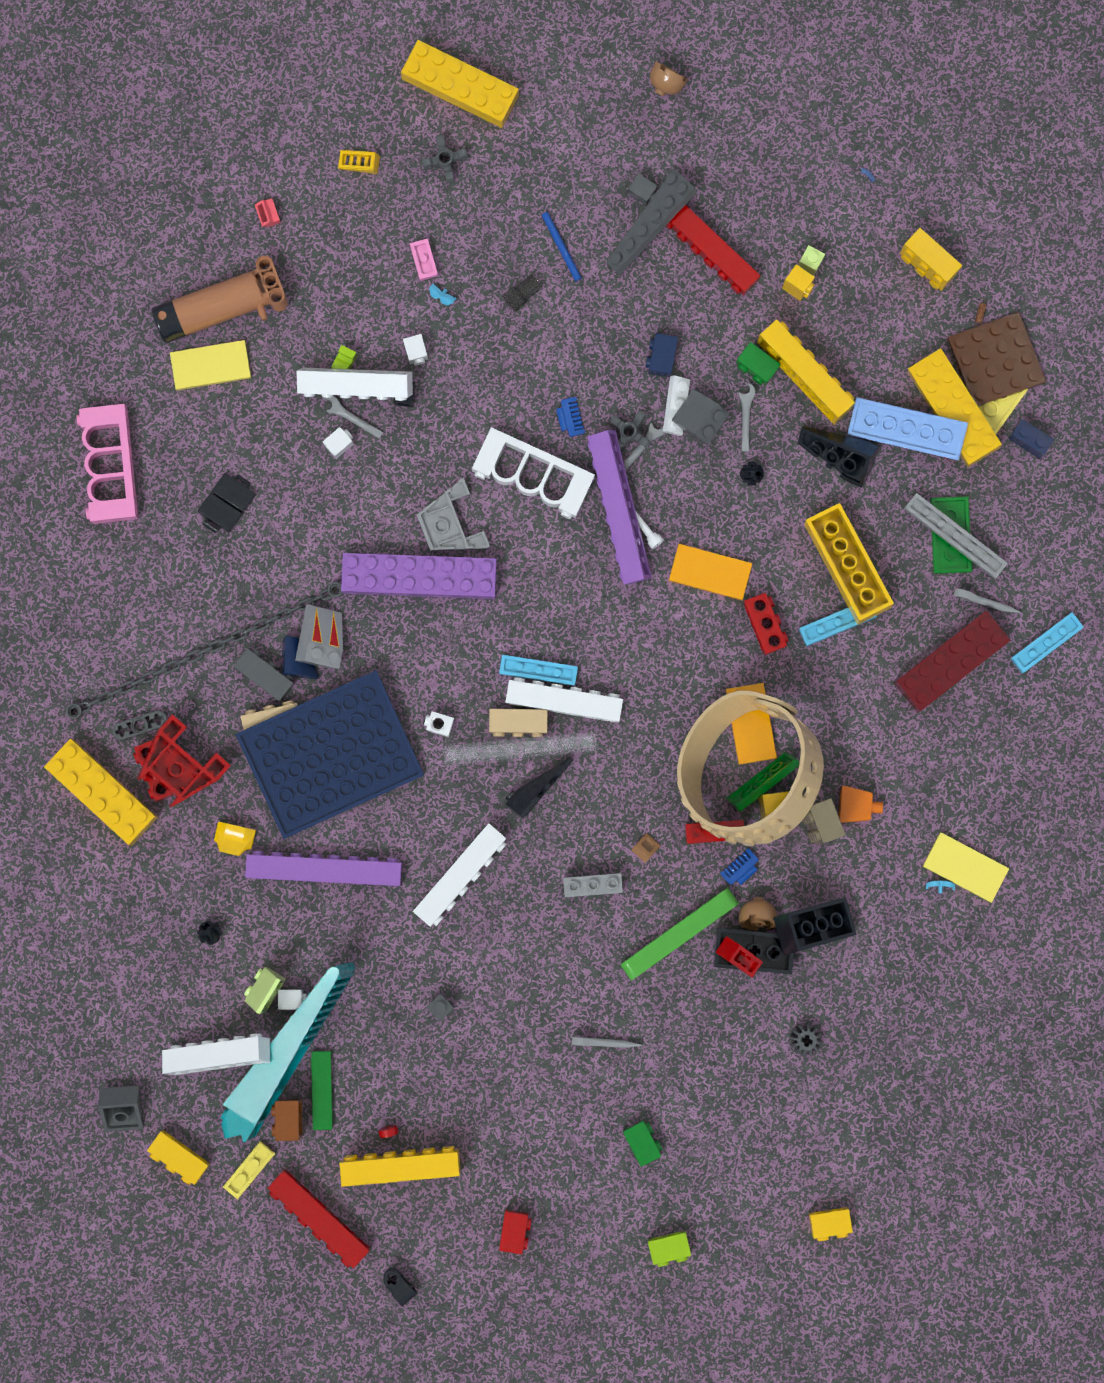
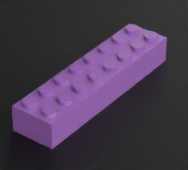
M343 553L341 592L343 594L495 599L496 558Z

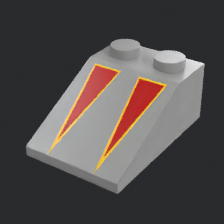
M306 604L295 661L328 669H339L343 652L342 613Z

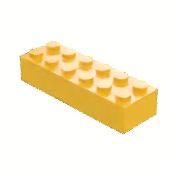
M417 40L401 71L402 80L500 128H503L519 97L518 88L420 40Z
M776 319L759 335L757 343L770 357L781 364L780 368L835 425L852 409L855 404L853 401L854 397L851 393L845 392L840 387L841 383L835 377L831 378L827 373V368L822 363L818 364L816 362L814 354L809 349L805 350L801 346V340L788 332L789 328L787 325Z
M941 348L908 368V374L934 415L968 423L960 455L967 467L972 466L1001 448V442Z
M838 503L806 519L804 526L857 625L892 608L894 603L841 504Z
M69 739L44 766L46 770L128 845L132 846L158 818L157 815L73 739Z
M444 1146L439 1151H435L434 1147L424 1148L422 1152L417 1153L415 1149L404 1150L403 1154H396V1151L384 1152L383 1156H377V1153H367L362 1158H357L356 1154L346 1155L339 1163L341 1187L460 1176L461 1173L459 1149H454V1146Z

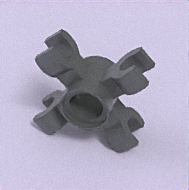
M443 135L436 137L439 151L436 157L422 159L424 170H429L438 166L444 170L446 182L451 183L454 182L451 167L454 162L468 160L466 149H461L452 153L449 149H446ZM444 156L450 158V160L446 163L440 161V159Z
M640 410L632 423H624L615 415L610 419V422L620 429L621 438L618 442L621 454L629 442L637 441L647 449L651 445V442L641 435L640 430L641 425L649 416ZM633 427V435L627 436L628 429Z

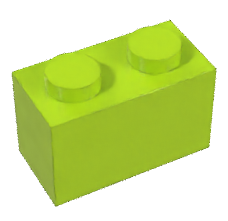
M685 1230L647 1240L653 1265L657 1264L658 1267L669 1265L668 1261L676 1260L677 1262H683L691 1256Z

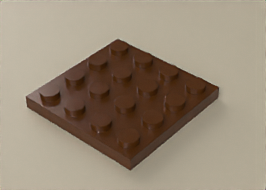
M1019 312L947 338L965 387L978 407L1045 384L1046 382Z

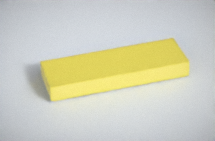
M260 1141L223 1188L238 1200L276 1153Z

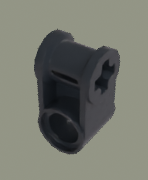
M389 1268L385 1271L383 1276L384 1284L396 1301L403 1307L418 1293L397 1269ZM388 1275H396V1282L392 1280L389 1282Z

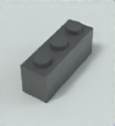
M247 648L233 667L279 702H282L295 685L291 682L293 678L290 675L279 673L276 670L278 666L270 660L267 663L262 660L263 655L257 650L253 649L250 651Z

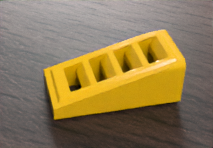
M340 150L338 169L377 174L380 155L376 152ZM347 155L350 156L349 165H345ZM356 156V157H357L356 165H353V163H354V157ZM362 157L365 158L364 166H361Z

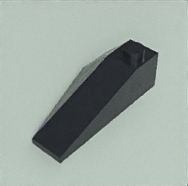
M805 426L801 428L797 443L814 457L820 456L828 462L825 466L829 469L834 467L841 473L839 477L861 488L864 486L875 463L879 446L862 439Z
M573 759L565 760L525 784L516 792L512 790L505 798L507 800L506 805L524 819L573 762Z

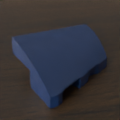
M285 636L282 643L283 675L318 679L314 665L295 661L299 638Z

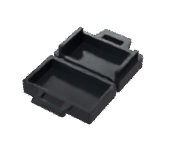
M224 473L213 488L212 493L208 495L198 509V513L205 517L203 525L214 533L218 532L221 528L230 533L241 518V512L244 513L256 496V493L249 489L251 482L240 475H236L233 479ZM237 479H240L241 481L246 483L247 486L245 487L244 485L239 483ZM208 520L216 524L218 527L215 528L212 525L208 524Z

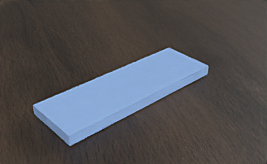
M856 397L847 435L959 460L968 423Z

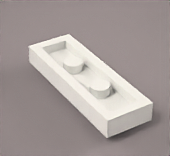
M675 375L670 376L663 432L678 436L683 435V430L672 421V418L688 397L690 379Z

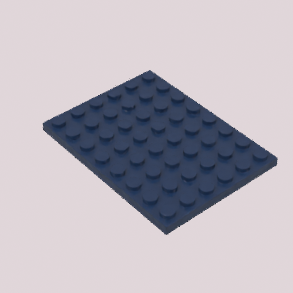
M377 670L235 734L283 839L424 776Z

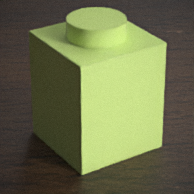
M808 245L798 266L814 276L825 254Z

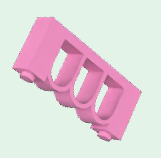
M125 404L79 409L77 424L84 430L82 441L90 451L85 458L84 465L86 471L92 477L87 486V493L93 502H88L89 508H86L87 519H90L92 524L138 519L127 406ZM119 427L121 446L93 448L90 446L89 437L95 430ZM122 453L123 472L110 474L93 473L91 467L96 457ZM124 479L126 498L100 501L95 498L94 489L100 482Z

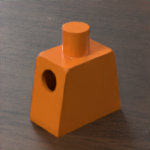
M841 786L838 812L840 822L871 820V813L882 814L883 802L872 801L873 793Z

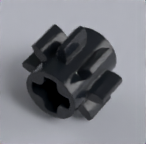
M748 462V465H743L740 477L743 483H747L748 486H756V483H760L763 479L764 471L761 465H756V462Z
M205 921L199 926L197 934L202 944L206 942L208 945H213L219 941L222 932L217 922L213 924L211 921Z

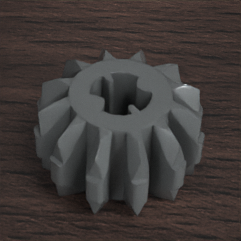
M800 1024V1032L796 1029L792 1030L797 1036L789 1037L790 1040H796L795 1043L790 1044V1047L798 1046L795 1050L796 1054L802 1050V1057H805L807 1051L810 1056H813L812 1049L817 1052L820 1051L816 1044H823L822 1041L817 1040V1038L822 1037V1034H815L817 1031L816 1027L810 1031V1024H807L804 1030ZM805 1035H808V1038L811 1039L810 1044L807 1043V1046H804V1043L801 1042L802 1037L805 1038Z

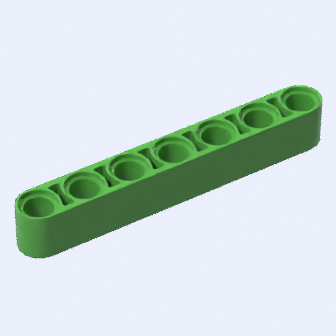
M726 888L674 927L646 945L642 950H639L628 960L621 963L620 966L632 981L738 905V900L730 889Z

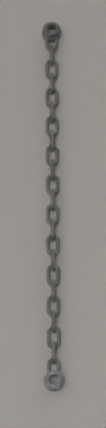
M333 582L314 599L306 598L298 602L297 606L292 609L284 608L278 611L275 617L271 619L263 618L256 621L253 627L247 630L239 629L233 632L230 638L213 641L208 645V648L202 651L199 649L194 650L180 661H170L164 665L163 669L159 671L151 670L143 674L141 679L135 682L132 680L121 684L116 691H106L99 694L96 700L92 702L85 701L80 704H70L66 708V714L71 719H79L83 713L88 712L91 706L97 703L105 704L111 701L114 695L131 692L136 688V685L142 682L145 684L150 683L164 672L172 673L178 670L181 664L185 662L193 663L201 659L203 654L209 651L214 653L223 649L228 642H238L245 639L248 633L252 631L259 632L268 628L271 622L290 618L292 613L297 610L305 611L306 607L303 608V605L300 604L309 601V604L314 606V603L319 600L326 601L331 598H339L343 594L341 592V584ZM335 587L339 588V592L337 594H334L332 592L333 588ZM328 592L330 596L324 598V593ZM287 611L286 613L289 615L281 618L279 614ZM265 621L264 624L267 625L258 629L257 624ZM242 632L244 636L236 639L234 635ZM220 642L222 646L214 649L212 645ZM194 653H197L199 657L191 660L192 657L189 656ZM175 663L177 667L169 670L167 666ZM153 673L155 677L146 681L147 678L145 676ZM130 684L132 688L124 691L125 689L122 687ZM108 694V697L110 698L105 701H102V698L100 697ZM85 705L87 709L82 710L81 706ZM74 708L78 709L77 715L72 714Z

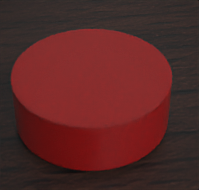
M391 1125L379 1129L378 1133L380 1138H388L398 1134L397 1125Z

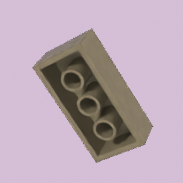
M832 798L812 805L802 820L804 825H808L810 832H807L810 842L815 843V846L845 836Z

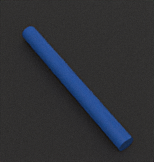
M543 213L541 216L575 282L582 279L549 213Z

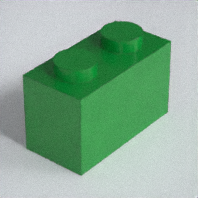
M752 342L748 344L736 360L737 368L742 373L746 374L748 372L753 376L752 379L757 384H764L765 386L781 365Z
M641 1120L622 1130L640 1167L661 1157L660 1151L663 1149L658 1140H653L651 1134L654 1132L649 1122L645 1124Z

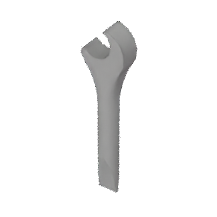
M750 383L747 384L750 389L748 394L738 393L742 405V451L749 452L750 407L755 396V388Z
M336 397L324 398V401L329 400L332 402L331 409L327 410L328 414L342 416L380 439L383 434L382 431L346 410Z
M651 423L645 438L653 442L657 438L662 437L665 432H663V428L655 429ZM641 444L624 461L625 470L645 450V447Z
M955 589L954 596L960 597L961 600L981 604L1003 612L1021 613L1006 604L978 596L963 589Z
M572 1037V1045L617 1048L642 1046L641 1044L626 1040Z

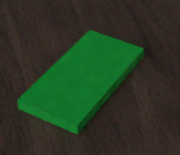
M968 496L930 498V504L970 534ZM931 530L933 574L971 573L972 561Z
M784 752L726 797L727 801L741 812L795 770L800 762L789 753Z

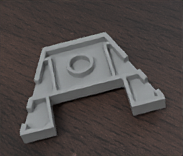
M464 478L460 479L458 483L417 514L430 551L490 548L484 531L469 537L464 536L454 510L453 501L470 495Z

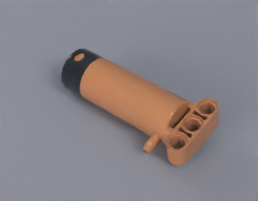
M261 256L256 261L257 269L152 307V315L164 343H169L255 310L258 311L261 319L265 321L267 320V313L264 307L271 305L273 310L278 312L285 310L288 301L272 259L268 256ZM271 282H275L274 285H271V286L268 285V284L271 283ZM282 298L280 301L274 302L275 299Z

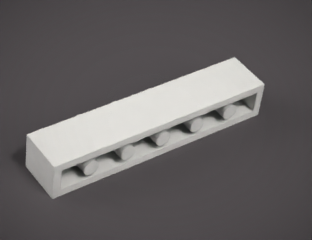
M301 368L297 370V393L304 394L305 397H314L315 394H322V397L325 398L340 395V398L358 396L359 399H369L370 396H376L378 400L395 397V400L403 401L413 395L412 372Z
M514 677L513 680H509L505 703L619 723L623 699L619 698L620 695L608 693V696L600 695L601 692L589 690V693L581 692V688L570 687V690H567L558 684H552L549 687L544 686V682L533 681L531 684L525 683V679Z
M488 823L413 912L430 927L433 924L437 926L444 918L441 916L445 910L450 911L456 904L455 898L458 895L462 897L469 889L467 884L471 880L475 882L482 874L479 870L483 866L488 867L494 860L492 855L496 851L500 853L507 845L504 842L506 838Z
M250 1034V1038L235 1036L234 1040L221 1038L216 1043H213V1041H202V1045L197 1043H187L186 1047L174 1045L170 1046L168 1050H162V1074L181 1075L270 1062V1038L262 1037V1034Z

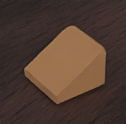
M646 833L631 851L646 863L660 845Z

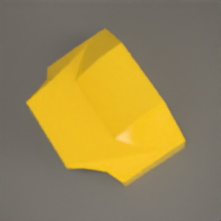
M218 822L214 841L218 845L219 852L240 856L244 851L252 849L256 830Z

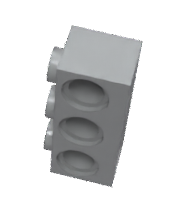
M621 873L563 878L565 897L623 893Z

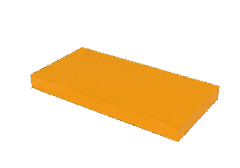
M678 544L669 581L742 601L752 563Z
M764 683L726 689V695L738 690L753 691L766 695ZM761 710L751 711L731 723L738 765L777 758L770 717L767 713Z

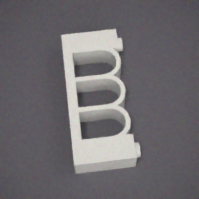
M492 427L472 467V472H475L474 476L485 480V477L490 479L492 475L494 480L502 485H512L516 482L517 489L523 495L536 496L540 493L543 503L550 507H559L560 515L567 519L572 517L576 519L595 479V474ZM505 446H508L525 455L515 475L505 479L497 475L495 468ZM529 457L549 465L540 485L531 490L525 489L519 482ZM553 468L573 476L563 498L556 501L549 500L543 492Z

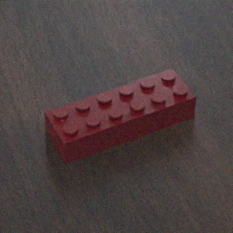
M986 610L895 681L894 684L918 713L1011 640Z

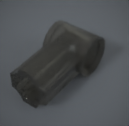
M530 275L517 287L513 286L502 297L513 311L516 312L519 310L518 307H523L530 297L542 289V286L533 275Z

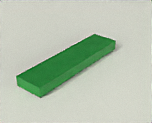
M312 1051L313 1130H332L331 1051Z

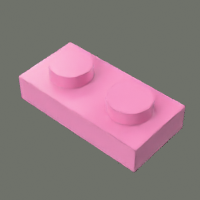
M428 239L410 243L420 281L437 277L438 273Z

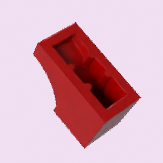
M727 936L715 952L751 978L763 963V961Z

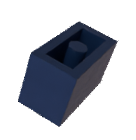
M656 333L655 339L651 338L649 349L652 350L651 357L647 356L645 367L649 368L648 374L670 378L678 337Z
M1023 419L1019 421L1008 438L1039 459L1045 455L1054 441L1053 438Z

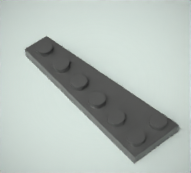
M673 169L606 263L616 273L621 275L698 190L678 171Z

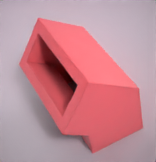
M272 198L255 204L262 227H270L281 223Z

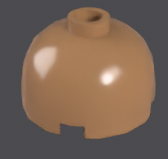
M655 61L650 72L651 84L656 88L655 92L662 96L679 93L688 81V78L679 75L676 71Z
M755 897L753 900L746 902L740 909L739 925L741 924L743 929L759 931L757 927H767L766 931L775 929L773 917L777 916L776 909L771 903L765 901L764 898Z

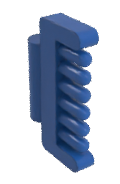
M576 397L561 400L562 407L556 409L561 431L568 430L569 437L585 433L584 426L580 425L583 422L577 421L581 419V416H577L580 415V412L578 411L579 407H575L578 405Z
M749 848L746 849V853H742L746 860L739 855V859H735V862L731 863L732 866L728 865L730 871L725 868L720 873L729 885H732L735 881L742 885L758 870L754 864L759 859Z

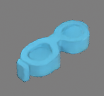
M434 284L429 288L430 295L434 299L440 298L441 303L444 305L453 304L456 300V297L445 294L447 289L441 292Z
M931 881L926 883V889L939 886L938 893H942L943 886L951 887L952 890H955V884L948 881Z

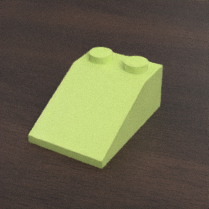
M264 967L263 970L259 969L254 977L257 981L253 986L250 985L244 994L246 996L244 1001L258 1014L265 1013L278 994V990L281 989L286 978L268 967Z

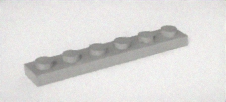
M918 493L914 495L904 508L994 579L997 578L1008 564Z

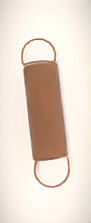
M985 303L979 304L975 323L979 322L980 325L982 324L987 306Z

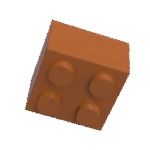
M302 1098L277 1099L271 1107V1114L275 1116V1123L272 1124V1136H275V1141H299L302 1138Z

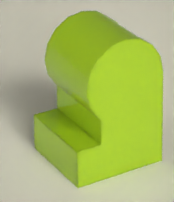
M341 345L331 369H351L357 358L355 351Z

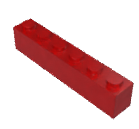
M686 205L665 226L669 230L673 229L681 242L684 243L686 241L691 246L690 250L698 256L700 254L704 258V263L709 268L713 267L717 270L719 278L723 281L727 280L735 293H741L744 296L759 281L760 275Z
M286 1169L268 1187L270 1190L269 1194L276 1201L280 1199L284 1203L283 1207L290 1214L295 1213L299 1217L297 1220L301 1225L310 1227L313 1230L312 1235L319 1241L322 1239L326 1242V1248L331 1253H337L342 1257L340 1260L346 1267L349 1268L351 1266L354 1269L370 1251L371 1248Z

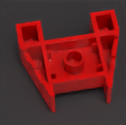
M173 714L156 731L137 776V779L141 780L146 773H149L171 792L175 799L168 805L170 808L218 781L231 766L217 753L213 754L202 766L176 744L175 740L187 727Z

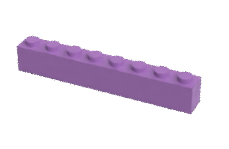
M606 430L588 436V448L593 456L592 464L598 477L597 485L602 493L601 501L606 509V521L610 526V537L616 550L615 558L620 566V578L624 584H634L651 579L652 576L616 431Z
M252 851V855H247L245 878L401 886L402 863H398V859L387 858V862H379V858L367 857V861H360V857L348 856V860H340V856L329 855V859H321V855L310 854L309 858H302V854L290 853V857H283V853L271 852V856H264L263 852Z

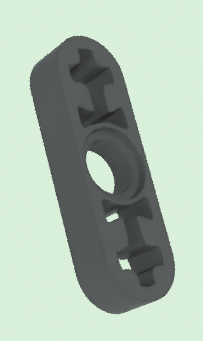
M154 711L117 723L112 730L113 736L118 740H127L157 730L167 720V716L161 711ZM157 714L163 717L160 725L154 722L151 723L152 728H149L147 717H149L150 721L156 719ZM139 720L145 722V728L142 731L135 729V723ZM128 723H131L133 734H131L130 730L124 732L123 737L117 734L119 727L122 726L123 729L130 728Z

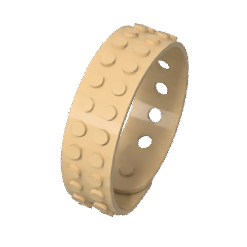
M738 690L722 696L699 716L689 731L680 751L677 766V785L682 796L681 801L683 805L691 812L689 814L695 822L699 821L702 828L719 839L720 837L725 838V841L736 845L738 842L745 846H754L755 844H768L783 837L804 819L819 793L824 763L821 747L816 736L803 722L795 717L797 714L796 708L768 695ZM755 710H761L772 717L792 722L798 733L801 756L795 781L782 803L764 819L747 826L726 827L715 824L709 817L703 803L701 779L708 754L722 732L734 720ZM806 787V792L802 796L803 790Z

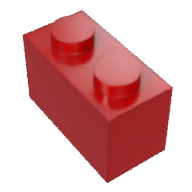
M505 1209L499 1251L522 1254L523 1249L527 1250L529 1238H525L526 1230H530L531 1218H528V1213Z

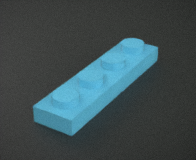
M846 608L799 628V632L807 647L857 626V623L849 608ZM877 615L874 616V617H872V618H870V619H868V620H866V621H864V622H862V623H865V622H867V621H869V620H872V619L876 618Z
M1071 612L1014 655L1011 660L1023 674L1084 627L1073 612Z
M502 655L499 674L575 686L578 667Z

